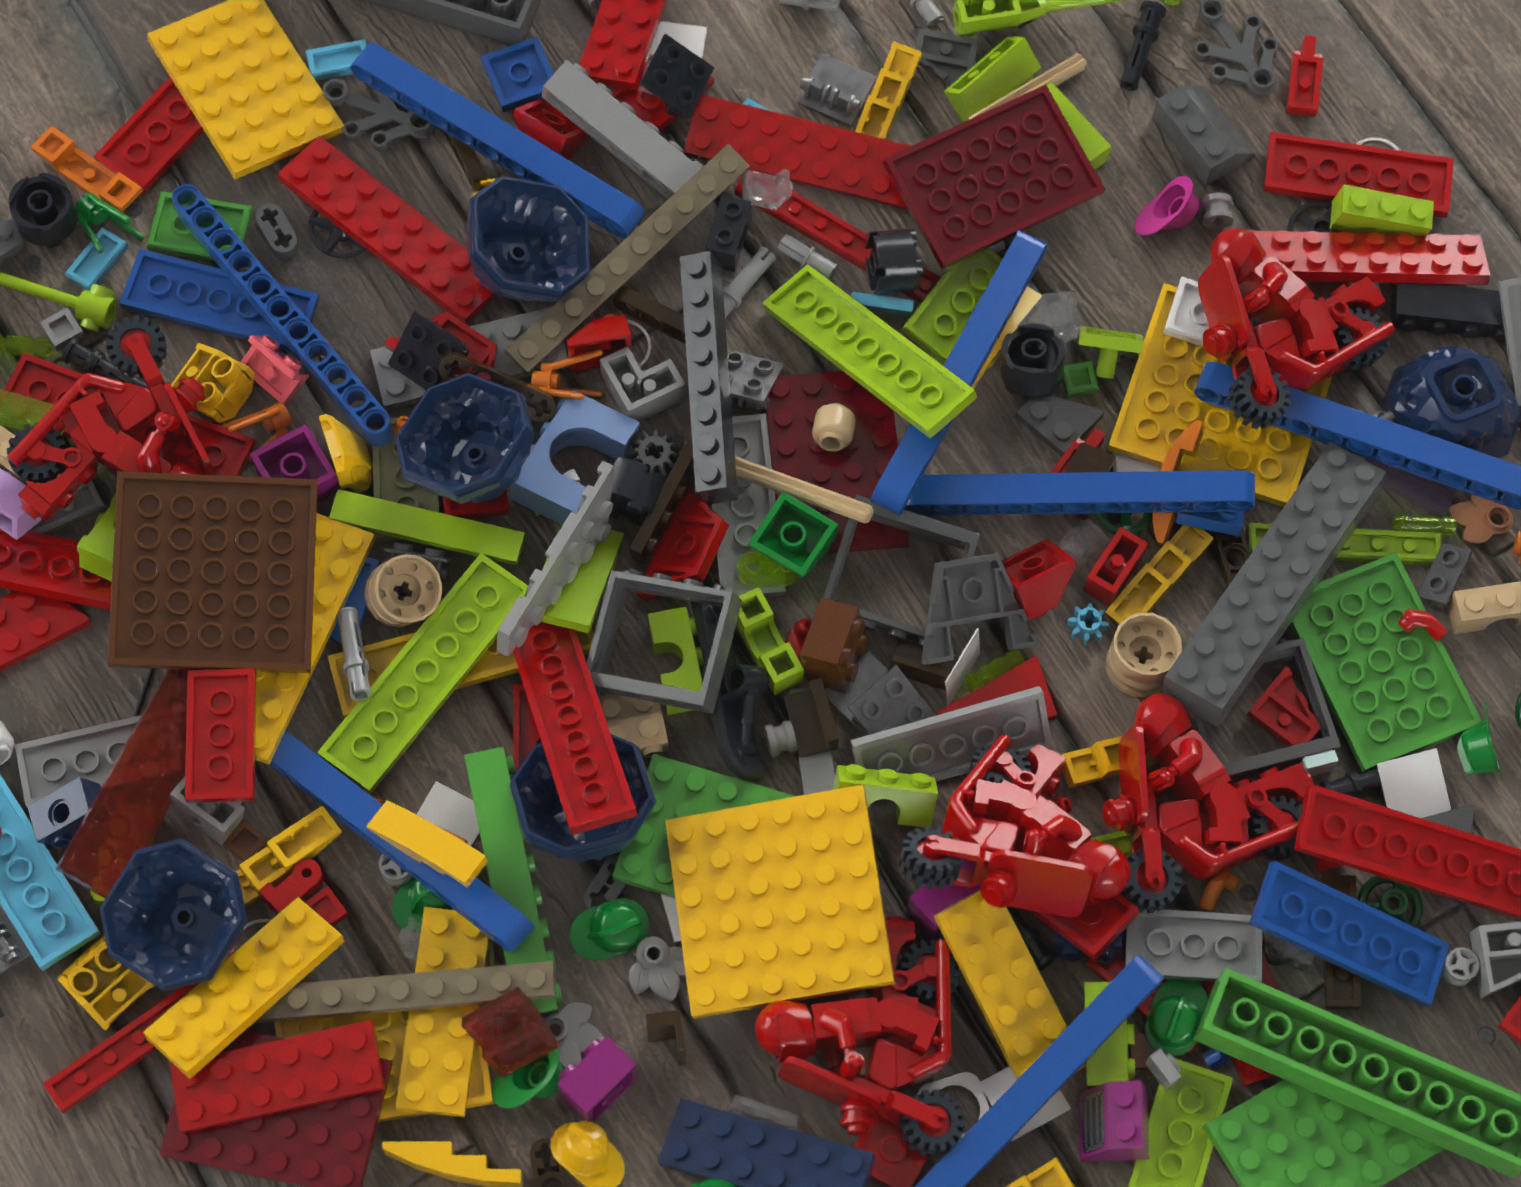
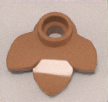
M1470 494L1471 501L1457 503L1449 508V513L1454 522L1465 527L1463 540L1470 543H1484L1493 535H1504L1513 525L1512 513L1506 506ZM1491 518H1498L1501 521V524H1494L1491 521Z

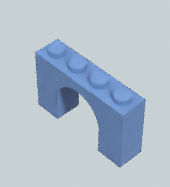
M585 395L582 400L561 399L556 406L554 418L551 422L546 421L539 433L538 442L535 445H531L530 455L522 465L519 479L510 485L509 499L563 525L570 512L577 513L582 493L586 487L560 474L552 465L551 458L561 449L576 445L591 447L612 458H626L627 451L632 449L631 442L633 438L638 439L640 422Z

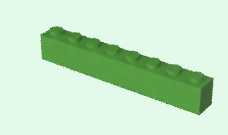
M504 746L465 754L464 758L483 851L488 859L486 866L491 889L523 913L535 926L513 953L503 948L506 965L553 961L555 964L553 950H545L543 938L550 936L546 917L539 918L536 905H541L543 902L539 884L532 885L530 873L536 871L532 852L525 853L523 843L525 836L518 819L516 805L509 785L511 782L510 775L516 774L512 755L505 756ZM559 983L556 984V998L514 1001L516 1009L521 1010L524 1014L532 1013L528 1019L558 1013L557 1004L563 1003Z

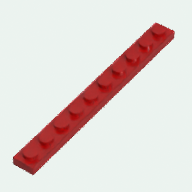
M329 886L305 902L331 926L336 925L349 916ZM199 983L181 987L42 1083L59 1110L64 1114L157 1048L146 1039L143 1032Z

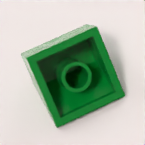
M782 492L749 541L748 546L804 578L823 561L838 538V523L787 493Z

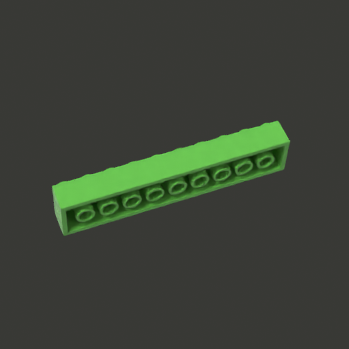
M1226 967L1216 978L1193 1040L1513 1179L1521 1174L1520 1094Z

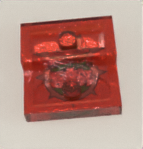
M519 987L510 990L462 1017V1028L482 1048V1058L501 1078L558 1047V1042L546 1021Z

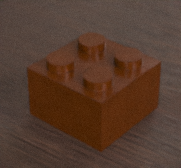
M821 598L800 652V658L808 682L822 678L824 688L846 693L849 682L853 683L858 673L857 661L859 655L866 652L869 642V636L865 633V622L861 618L859 607Z

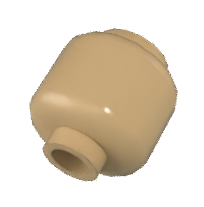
M839 403L827 404L819 408L816 412L812 429L815 442L821 448L830 452L840 451L849 446L853 440L856 425L854 413Z

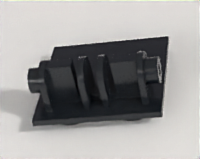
M664 34L639 85L666 102L667 114L677 116L678 113H682L690 118L715 67L667 34Z
M414 310L388 365L427 390L429 387L445 382L439 373V363L445 354L457 352L468 356L469 350L466 349V343ZM454 360L452 364L446 363L444 365L448 367L449 375L453 372L458 362L457 360Z

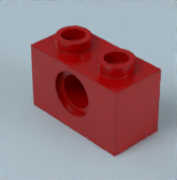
M1120 526L1087 576L1083 591L1110 607L1143 559L1148 543Z

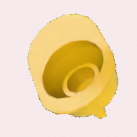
M590 1121L571 1122L563 1124L555 1130L550 1145L553 1157L586 1187H617L621 1183L625 1172L622 1155L608 1141L606 1132L599 1125Z

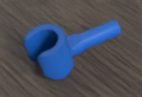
M1213 1048L1202 1053L1205 1063L1211 1065L1213 1070L1223 1066L1229 1060L1227 1054Z

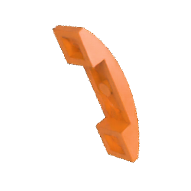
M52 125L31 146V149L66 180L86 194L93 193L100 200L121 212L143 191L142 187L122 173L118 172L115 174L77 148L71 138Z
M1195 420L1181 433L1167 453L1160 471H1178L1183 454L1196 457L1205 430L1202 421ZM1171 512L1152 513L1154 533L1160 547H1163L1169 541L1176 518Z

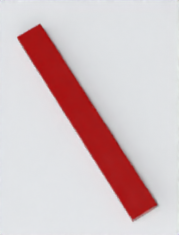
M754 168L747 171L734 189L735 195L744 200L751 201L755 207L866 271L865 259H869L871 249H865L866 233ZM923 267L922 276H917V289L901 293L921 304L941 277Z

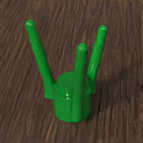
M93 193L85 194L77 202L76 211L80 214L77 222L83 226L98 253H103L104 250L90 224L100 225L107 218L137 239L144 240V235L128 224L131 222L129 216L100 200Z

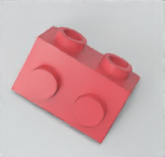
M266 334L264 336L251 335L248 341L252 346L241 360V363L248 365L255 373L254 380L278 402L281 401L284 405H289L309 377V374L301 368L303 364L297 358L290 354L286 355L279 349L280 344L273 337Z

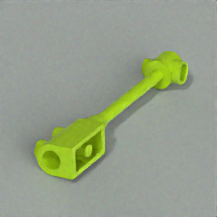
M955 0L953 18L958 36L973 37L980 32H1003L1007 28L1018 27L1019 24L1046 15L1048 12L1125 0ZM1161 0V2H1162L1163 4L1168 3V4H1170V5H1177V4H1179L1181 1H1185V0Z
M0 272V285L75 309V318L81 321L80 327L87 331L98 333L100 327L108 329L115 319L118 302L114 299L116 293L106 287L92 284L90 291L84 290L80 297Z

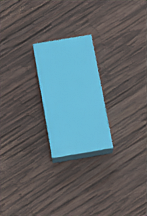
M366 39L306 50L309 70L315 81L353 74L350 65L367 46Z
M103 227L96 234L104 250L103 253H98L90 241L65 272L66 279L84 290L90 291L92 284L99 285L129 248L126 241Z
M859 292L851 293L852 298L874 314L910 318L912 316L914 301L911 299Z

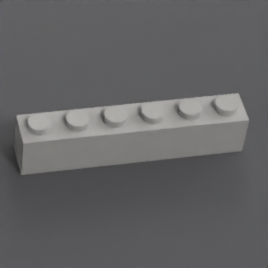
M566 60L543 85L541 97L663 196L669 199L704 166L696 160L691 161L686 157L683 149L677 143L665 140L655 125L650 122L644 123L636 116L635 110L625 102L620 103L612 97L613 94L608 87L602 83L596 84L588 77V72L582 66L576 63L573 65Z

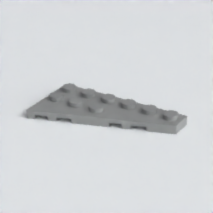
M602 461L597 468L598 480L594 487L586 486L582 493L577 513L570 512L545 553V556L549 559L543 570H534L530 577L526 597L520 596L517 598L499 627L497 652L508 657L516 646L521 647L530 628L533 625L537 626L541 622L545 609L550 603L555 604L564 585L566 583L570 584L575 579L580 565L583 562L587 563L592 557L595 546L599 541L604 542L608 537L611 529L608 519L613 508V503L610 502L613 465Z

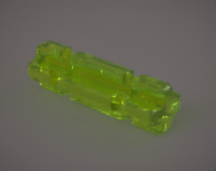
M0 335V354H3L4 351L11 355H22L23 352L29 355L37 353V356H49L51 354L52 343L48 337H37L36 340H33V337L7 336L3 338V335Z
M1397 513L1392 520L1393 530L1441 532V535H1454L1457 526L1456 518L1453 516H1442V519H1439L1435 515L1412 514V517H1408V514Z
M1018 649L1011 650L1005 653L1006 656L1004 658L1000 656L980 667L978 672L973 671L966 675L964 683L967 689L972 692L983 686V684H987L1010 669L1022 664L1024 658Z

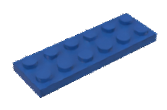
M139 249L119 302L121 309L247 341L251 335L264 336L266 334L279 342V349L290 351L222 269ZM279 284L312 323L320 300L319 294ZM261 289L256 294L262 295L269 290ZM280 311L275 316L283 317L288 312ZM299 333L294 339H303L307 334Z
M1273 861L1268 865L1249 923L1262 931L1423 1007L1431 1006L1450 945L1277 861Z

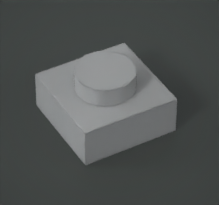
M68 307L40 322L41 327L57 352L65 348L74 337L81 339L85 336Z
M1161 1048L1149 1056L1145 1062L1165 1091L1174 1086L1182 1077L1179 1074L1180 1066L1169 1053L1165 1055Z

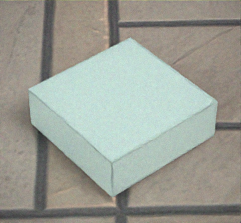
M1328 750L1305 756L1301 763L1305 771L1314 776L1333 771L1338 758L1335 750Z

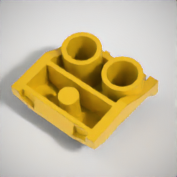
M198 343L195 347L196 351L171 386L177 387L180 384L178 381L181 377L187 380L190 377L195 378L206 389L203 392L206 399L196 404V410L213 418L217 423L230 420L237 415L251 395L255 373L248 365L233 359L222 351Z
M328 414L319 416L341 489L349 487L355 493L368 490L373 480V461L367 443L357 433L336 420L333 416Z
M105 935L92 944L57 978L104 1031L137 999L155 986L109 956Z

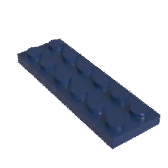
M681 1098L658 1163L661 1167L702 1179L719 1178L726 1180L737 1187H866L876 1157L871 1152Z

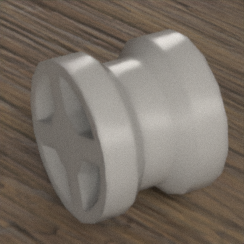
M1212 193L1202 198L1201 207L1205 210V214L1202 216V224L1205 227L1221 229L1233 223V214L1230 212L1232 207V197L1230 195Z
M790 720L783 721L781 725L775 727L771 724L764 726L765 738L771 757H777L783 751L797 752V742Z
M382 854L379 860V869L386 883L391 886L400 887L413 878Z
M1455 948L1446 956L1441 975L1450 985L1464 986L1479 971V959L1468 948Z

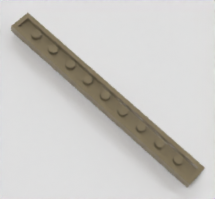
M727 144L589 272L590 275L564 295L505 350V354L528 375L749 169L750 165Z
M553 961L298 983L253 1024L556 998L555 964Z

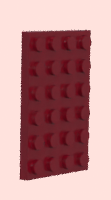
M1046 84L893 154L883 161L884 167L941 269L1016 235L1019 230L1025 231L1102 195L1106 190Z
M844 371L778 376L768 395L770 404L768 410H766L772 470L855 499L856 495L871 499L876 485L898 448L894 410ZM839 403L849 408L854 413L856 419L854 437L851 444L836 452L826 451L815 442L812 435L817 410L824 405ZM775 491V500H776V501H777V499L779 498V496L781 495V493H779V492H777V491ZM799 500L838 523V538L827 554L838 553L849 518ZM872 520L869 523L858 521L849 552L909 547V535L906 531Z
M245 1030L220 1053L285 1038ZM380 1058L385 1090L184 1134L179 1129L174 1098L160 1156L304 1187H363L393 1061Z

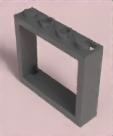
M856 495L855 500L872 506L874 510L871 517L872 521L963 549L962 559L974 556L980 537L979 533L907 510H903L902 514L898 515L871 502L869 498ZM848 519L823 598L834 599L858 524L857 520ZM859 609L861 618L865 622V630L874 631L875 628L887 631V636L893 639L905 641L906 638L919 641L918 645L923 647L926 630Z
M634 569L624 570V572L611 570L587 659V666L596 692L713 714L742 600L733 592V589L723 587L721 584H714V587L710 588L704 587L701 582L693 579H684L683 583L672 581L671 577L664 574L654 573L653 577L642 576V572ZM628 590L722 607L700 692L606 674Z
M1285 638L1279 640L1260 668L1292 660L1302 692L1308 702V709L1315 715L1321 726L1317 733L1319 739L1223 763L1222 765L1231 778L1229 784L1257 777L1261 773L1277 767L1278 771L1301 763L1305 756L1328 750H1335L1337 754L1341 745L1304 638L1287 641ZM1188 711L1193 726L1191 731H1198L1212 750L1202 718Z

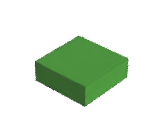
M1092 361L1064 365L1062 380L1067 398L1098 393L1099 387Z

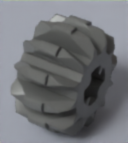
M658 429L654 431V436H649L648 433L643 431L641 434L642 440L633 438L631 442L633 449L627 451V458L648 466L647 473L655 477L656 472H658L667 479V474H670L680 455L678 454L680 446L678 442L671 443L672 436L670 433L661 438Z

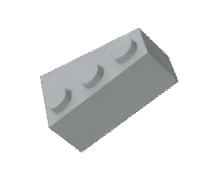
M1521 922L1481 925L1469 933L1472 951L1476 954L1480 963L1479 971L1476 974L1480 999L1521 981Z

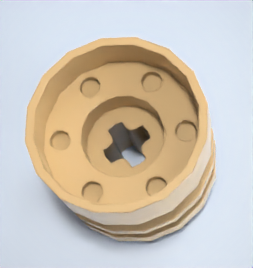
M405 554L389 559L371 572L365 583L364 598L367 609L376 620L386 626L400 628L422 621L431 615L441 601L443 586L440 575L432 563L420 556ZM399 586H402L401 592L406 594L401 599H397L398 593L394 591Z
M1137 613L1118 625L1106 657V672L1111 683L1121 692L1133 697H1149L1160 693L1163 689L1165 675L1182 652V641L1176 627L1165 617L1154 613Z

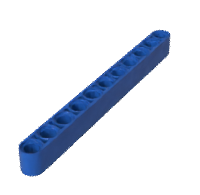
M369 43L350 65L353 74L362 82L523 180L560 186L588 216L589 220L615 236L626 239L645 216L643 207L629 196L381 46Z
M189 184L177 187L172 194V201L181 222L294 356L303 364L305 369L364 439L374 446L387 444L391 440L393 432L386 410L201 192ZM186 202H194L190 206H182ZM206 223H212L208 228H201ZM224 245H231L227 250H219ZM242 267H250L246 272H237ZM261 289L269 290L262 295L256 294ZM280 311L288 312L283 317L275 316ZM299 333L307 334L303 339H294ZM317 356H326L321 362L312 361ZM337 378L345 379V381L339 385L331 383L333 380ZM355 401L365 402L360 407L354 408L350 406ZM376 423H381L384 425L379 430L374 431L370 429V427Z
M1020 230L943 365L970 387H972L1038 268L1048 246V243ZM953 420L931 439L910 424L876 485L871 502L901 515Z
M1214 361L1206 362L1194 389L1196 397L1206 403L1230 410L1228 405L1232 401L1227 400V395L1230 393L1228 391L1230 386L1235 381L1232 367ZM1289 386L1284 388V390L1291 391V395L1287 398L1291 399V404L1273 426L1325 444L1332 442L1351 453L1498 504L1521 510V466Z
M1243 470L923 475L905 509L919 515L1243 512L1252 510L1255 507V475L1252 472Z
M285 731L270 763L272 768L318 804L323 805L332 815L505 950L513 953L535 928L534 924L523 913L478 878H475L467 888L446 873L442 875L424 862H417L368 830L367 824L379 811L382 804L288 731Z
M1138 954L915 1187H967L1144 1002L1165 977Z

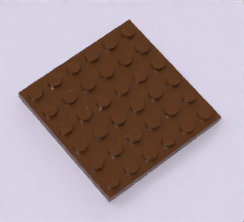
M117 471L108 667L187 670L255 668L256 672L311 673L317 479Z

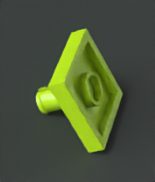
M1080 326L1078 335L1079 345L1100 348L1096 370L1097 377L1114 379L1118 351L1142 354L1144 344L1142 334Z

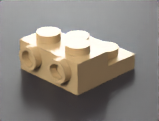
M611 694L598 696L611 734L634 743L639 747L644 758H652L653 754L661 756L664 751H669L660 704Z

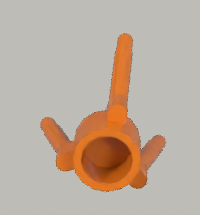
M599 349L554 363H541V370L533 371L531 385L555 397L582 400L585 395L587 397L600 398L603 396L601 391L561 387V375L553 370L601 356L603 351Z
M280 401L259 412L220 426L228 428V432L233 433L261 422L268 433L271 431L275 432L261 446L263 447L288 434L289 432L286 427L291 425L293 421L285 405Z

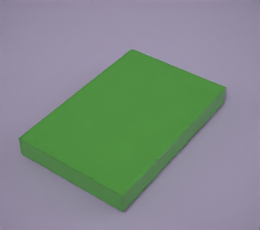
M161 191L146 245L148 251L215 262L177 216L172 201L173 193ZM206 199L245 244L253 213L252 206ZM186 202L182 206H190L194 202ZM206 223L201 228H208L212 223ZM224 245L219 250H227L231 245Z

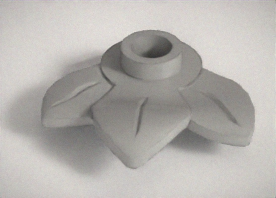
M651 936L644 938L636 948L637 961L629 970L630 986L635 994L642 993L650 987L659 997L673 1001L679 990V975H686L682 948L676 946L668 947L667 943L659 937ZM650 947H656L659 951V956L655 960H651L647 956V951Z
M580 1002L570 1003L559 1014H548L539 1022V1039L549 1040L556 1045L559 1051V1061L565 1068L571 1063L576 1066L582 1060L581 1053L594 1040L598 1039L601 1042L604 1039L601 1032L587 1022L592 1012L591 1005ZM552 1026L561 1028L560 1035L556 1037L551 1036L548 1031Z

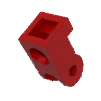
M312 859L300 860L293 867L292 874L276 888L269 882L259 890L261 899L276 915L297 897L306 902L323 886L324 878L321 867Z

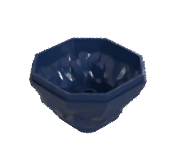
M502 176L495 179L469 199L466 224L467 252L469 260L474 267V276L491 293L517 301L522 299L523 301L555 302L590 275L588 216L560 186Z
M1455 346L1441 347L1394 369L1381 404L1382 411L1393 412L1396 417L1395 423L1496 458L1508 455L1521 419L1518 403L1511 387L1507 384L1500 365L1489 356H1483L1462 346L1459 348Z
M467 373L429 387L395 437V443L403 477L406 481L423 488L429 493L444 496L461 504L468 501L477 504L497 499L510 485L519 479L522 465L530 455L534 434L523 394Z
M611 734L636 807L637 816L571 836L542 743L534 745L509 784L525 840L537 850L577 863L591 859L600 860L608 855L625 850L632 843L656 804L639 747L634 743Z
M183 838L136 850L100 907L109 956L163 991L211 980L221 964L232 952L248 922L238 873ZM189 912L190 920L184 924V916Z

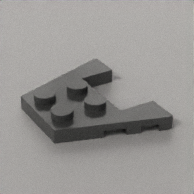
M998 553L934 564L922 665L954 660L949 626L999 617L1003 618L1007 650L1039 646L1036 635L1031 633L1026 623L1028 617L1024 609H1020L1013 595L1015 589Z

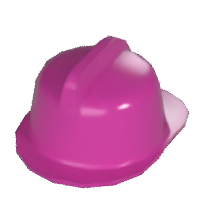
M1180 176L1172 180L1158 196L1143 208L1135 221V230L1138 234L1142 236L1151 235L1163 228L1167 230L1182 229L1193 220L1202 203L1193 193L1191 178Z

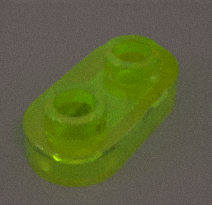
M758 551L743 554L737 562V576L747 586H788L794 584L800 578V576L792 571L782 569L780 564ZM750 563H756L759 568L757 570H750L747 566Z

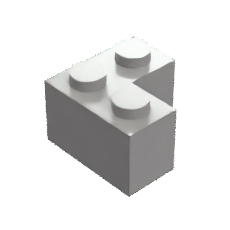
M628 346L600 359L601 376L622 414L638 422L686 400L685 383L671 359L643 372Z

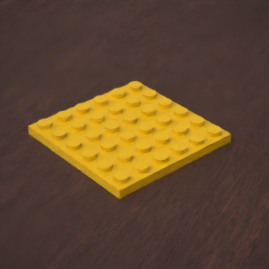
M1163 283L1144 339L1142 354H1139L1107 450L1161 467L1167 453L1181 433L1195 420L1203 422L1205 430L1196 457L1183 454L1178 471L1243 470L1252 472L1255 475V498L1284 507L1298 487L1313 439L1273 425H1269L1265 429H1261L1260 425L1257 429L1251 428L1252 422L1245 426L1242 424L1244 418L1240 416L1236 419L1234 417L1235 412L1206 403L1196 397L1194 389L1205 363L1214 361L1232 367L1234 359L1226 362L1221 361L1219 358L1207 353L1201 345L1163 334L1178 288ZM1332 377L1308 390L1306 393L1326 399Z
M863 785L665 820L690 1011L693 1019L765 1007L774 1001H800L895 984L868 806Z

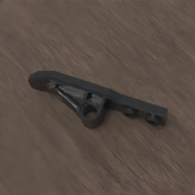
M691 601L704 661L702 673L704 679L722 607ZM731 642L711 719L718 751L727 769L743 781L758 782L764 778L767 767L758 751L753 730L755 699L763 694L768 686V674L760 666L737 664Z

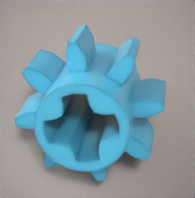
M1089 603L1088 607L1082 610L1076 606L1073 612L1076 618L1071 617L1067 621V626L1074 627L1071 639L1079 638L1083 641L1084 646L1093 639L1099 643L1102 639L1100 631H1107L1109 623L1102 621L1104 609L1098 611L1093 608L1092 603ZM1084 621H1089L1091 628L1085 627Z

